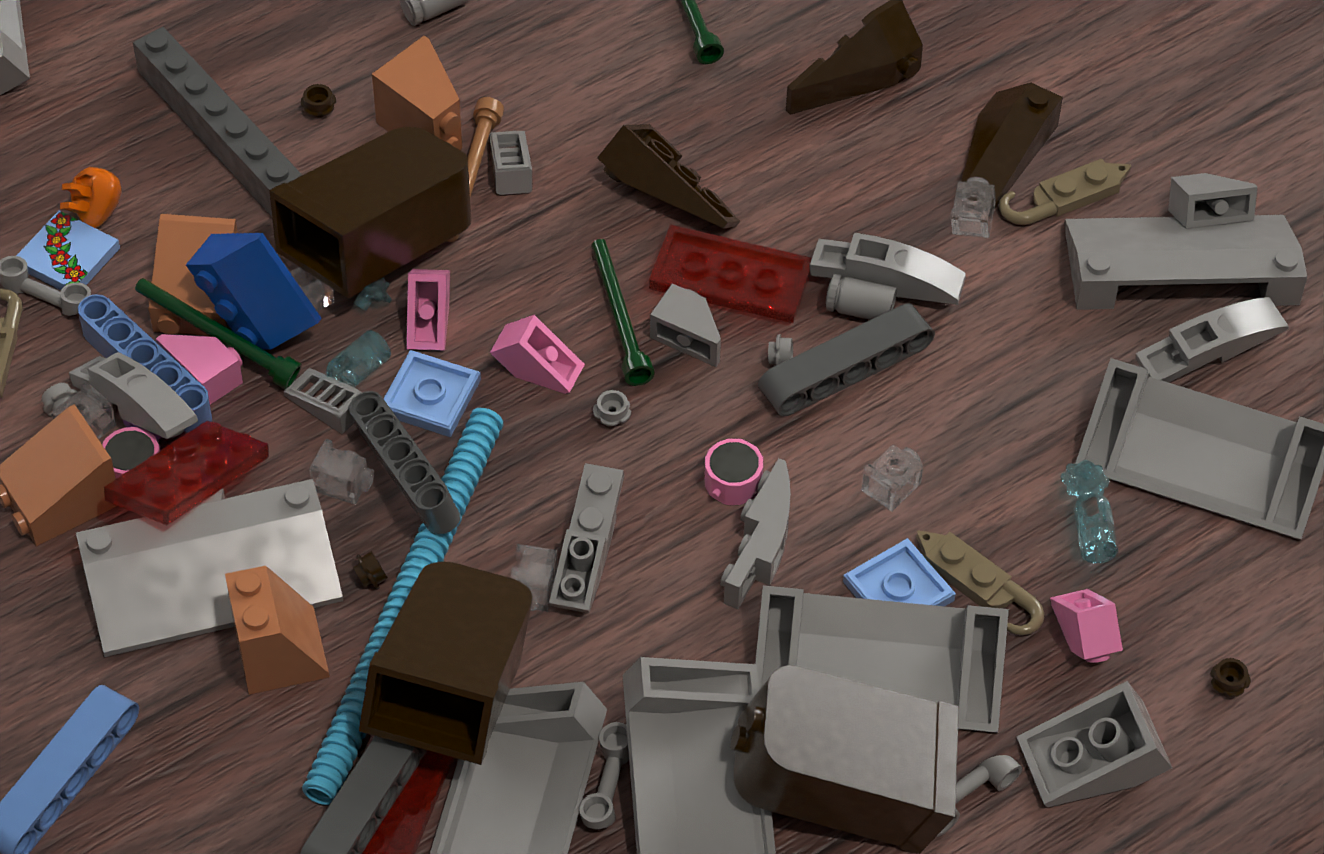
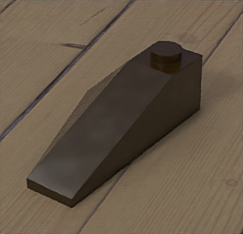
M890 0L871 11L862 19V23L865 26L851 38L845 34L837 41L838 47L826 61L823 58H818L787 86L786 111L790 115L895 86L904 79L916 75L921 68L923 44L902 0Z
M1032 82L996 92L978 115L956 203L989 217L998 206L1003 195L1010 190L1058 127L1063 97Z
M650 124L623 125L597 157L605 165L603 168L604 172L616 182L620 183L622 181L722 228L736 227L740 223V220L716 193L705 187L702 189L698 185L702 177L694 169H689L678 162L682 155Z

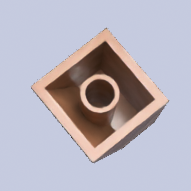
M422 36L372 73L376 123L388 132L401 127L421 128L461 150L460 99L429 38Z
M161 214L152 283L230 329L227 322L216 313L215 306L207 294L196 285L194 276L186 264L211 234L238 233L236 219ZM149 300V313L153 332L211 337Z
M75 404L66 408L0 464V503L3 508L11 507L14 512L11 516L17 530L22 536L28 533L35 546L45 543L121 505L112 459Z
M266 565L226 573L225 578L234 628L249 695L330 678L314 607Z

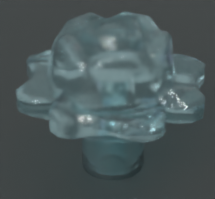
M382 277L363 288V291L359 292L354 304L367 311L372 302H380L382 300L383 302L390 303L392 298L386 292L390 283L388 281L385 282V279Z
M1083 460L1078 464H1067L1066 472L1061 475V481L1067 486V494L1076 496L1082 501H1086L1091 497L1103 496L1104 488L1109 485V479L1104 476L1103 467L1101 465H1094L1089 460Z

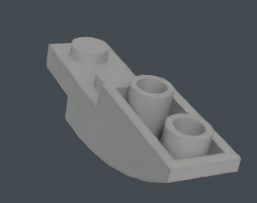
M854 233L851 243L818 239L810 263V272L813 276L833 278L834 274L842 275V279L850 277L896 287V297L956 305L959 303L966 279L965 272L933 254L894 240Z
M1270 297L1242 301L1205 313L1169 329V337L1137 352L1136 361L1140 367L1148 369L1149 377L1169 383L1217 358L1223 363L1288 330L1289 326Z
M120 352L108 358L98 356L69 372L72 386L116 404L121 419L166 439L182 434L184 429L198 422L194 411L170 386L145 366Z
M780 458L776 461L771 472L765 470L757 487L758 494L755 499H748L744 505L740 520L744 522V538L738 549L739 558L735 565L728 564L721 578L720 585L724 587V604L735 609H739L755 580L770 586L784 553L788 534L790 481L786 461Z
M585 463L570 528L566 530L549 606L585 613L590 612L601 580L617 519L616 510L624 480V470Z

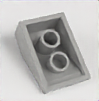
M1128 681L1016 736L1046 807L1136 787L1172 769V765L1146 706Z

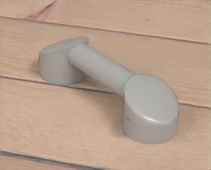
M7 256L0 260V284L5 289L12 290L16 294L24 292L60 307L64 315L78 314L79 303L85 297L91 295L90 288L83 283L67 284L60 292L28 278L27 262L21 257Z
M610 723L603 727L599 734L601 750L606 760L598 792L585 797L579 807L583 824L592 829L607 828L616 819L612 800L621 767L629 761L627 725L624 723Z
M998 755L984 760L976 769L956 782V803L987 781L998 791L1006 789L1019 777L1022 767L1014 758L1007 755ZM956 808L954 819L936 837L945 834L958 821L960 813Z

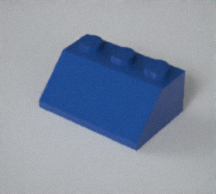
M263 233L211 234L186 264L194 276L196 285L207 294L214 304L216 313L227 322L233 332L261 349H273L318 324L322 319Z

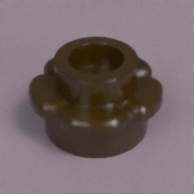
M322 84L309 86L301 98V106L304 108L305 113L313 117H323L330 114L334 110V104H336V97L331 89Z
M372 551L362 557L358 554L357 559L359 563L353 566L355 572L365 587L373 584L375 589H379L378 584L388 579L383 568Z
M1223 659L1210 672L1212 677L1211 686L1219 694L1238 697L1244 693L1245 688L1250 686L1251 678L1248 669L1238 659ZM1226 678L1233 679L1234 681L1229 682L1226 680Z

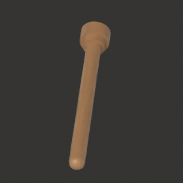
M491 97L478 99L473 112L477 127L467 157L470 197L490 131L500 124L504 113L503 104ZM459 234L447 240V242H455L458 239Z

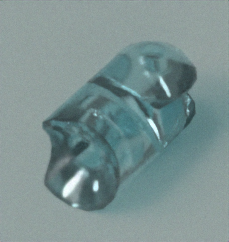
M368 330L328 363L326 376L336 380L340 379L339 383L343 382L355 387L390 359V348L382 336L372 330Z
M1096 493L1099 513L1094 516H1088L1081 496L1076 501L1074 507L1081 557L1089 563L1110 561L1118 554V545L1109 500L1104 495Z

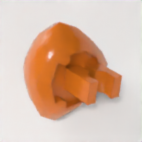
M88 167L78 173L72 183L62 184V190L71 192L72 202L60 203V209L75 212L82 222L98 228L112 215L119 204L122 192L120 180L108 170Z

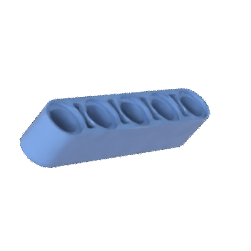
M95 294L85 297L79 303L78 314L83 336L102 356L108 358L120 352L145 366L170 386L197 415L198 422L184 429L185 432L192 434L200 433L211 425L212 414L208 391L199 381L109 298L104 295Z
M99 685L90 693L1 800L0 854H29L132 728L139 714L138 703L105 685Z

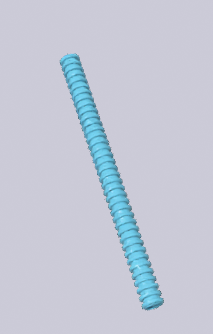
M476 408L471 412L466 428L461 434L462 437L459 439L449 465L445 469V475L441 478L460 513V522L457 526L461 523L462 516L465 514L466 507L470 502V497L473 495L474 488L479 482V478L491 455V450L494 448L495 441L499 437V432L504 426L501 416L487 408ZM424 523L420 525L419 533L414 538V543L411 545L410 552L407 554L405 562L401 567V572L396 578L392 592L387 598L383 612L379 615L378 623L374 626V633L371 634L369 643L365 646L364 653L360 657V663L356 666L355 674L351 677L350 684L346 688V695L341 699V705L337 708L336 716L332 719L331 727L327 730V737L322 741V748L319 749L317 759L312 764V770L307 775V781L302 786L303 793L311 801L321 805H330L343 786V782L348 778V772L352 769L353 761L358 755L357 750L361 748L362 740L367 735V733L359 731L369 664L375 652H378L421 570L428 564L444 561V556L448 552L453 536L457 532V526L448 533L434 534L426 528Z

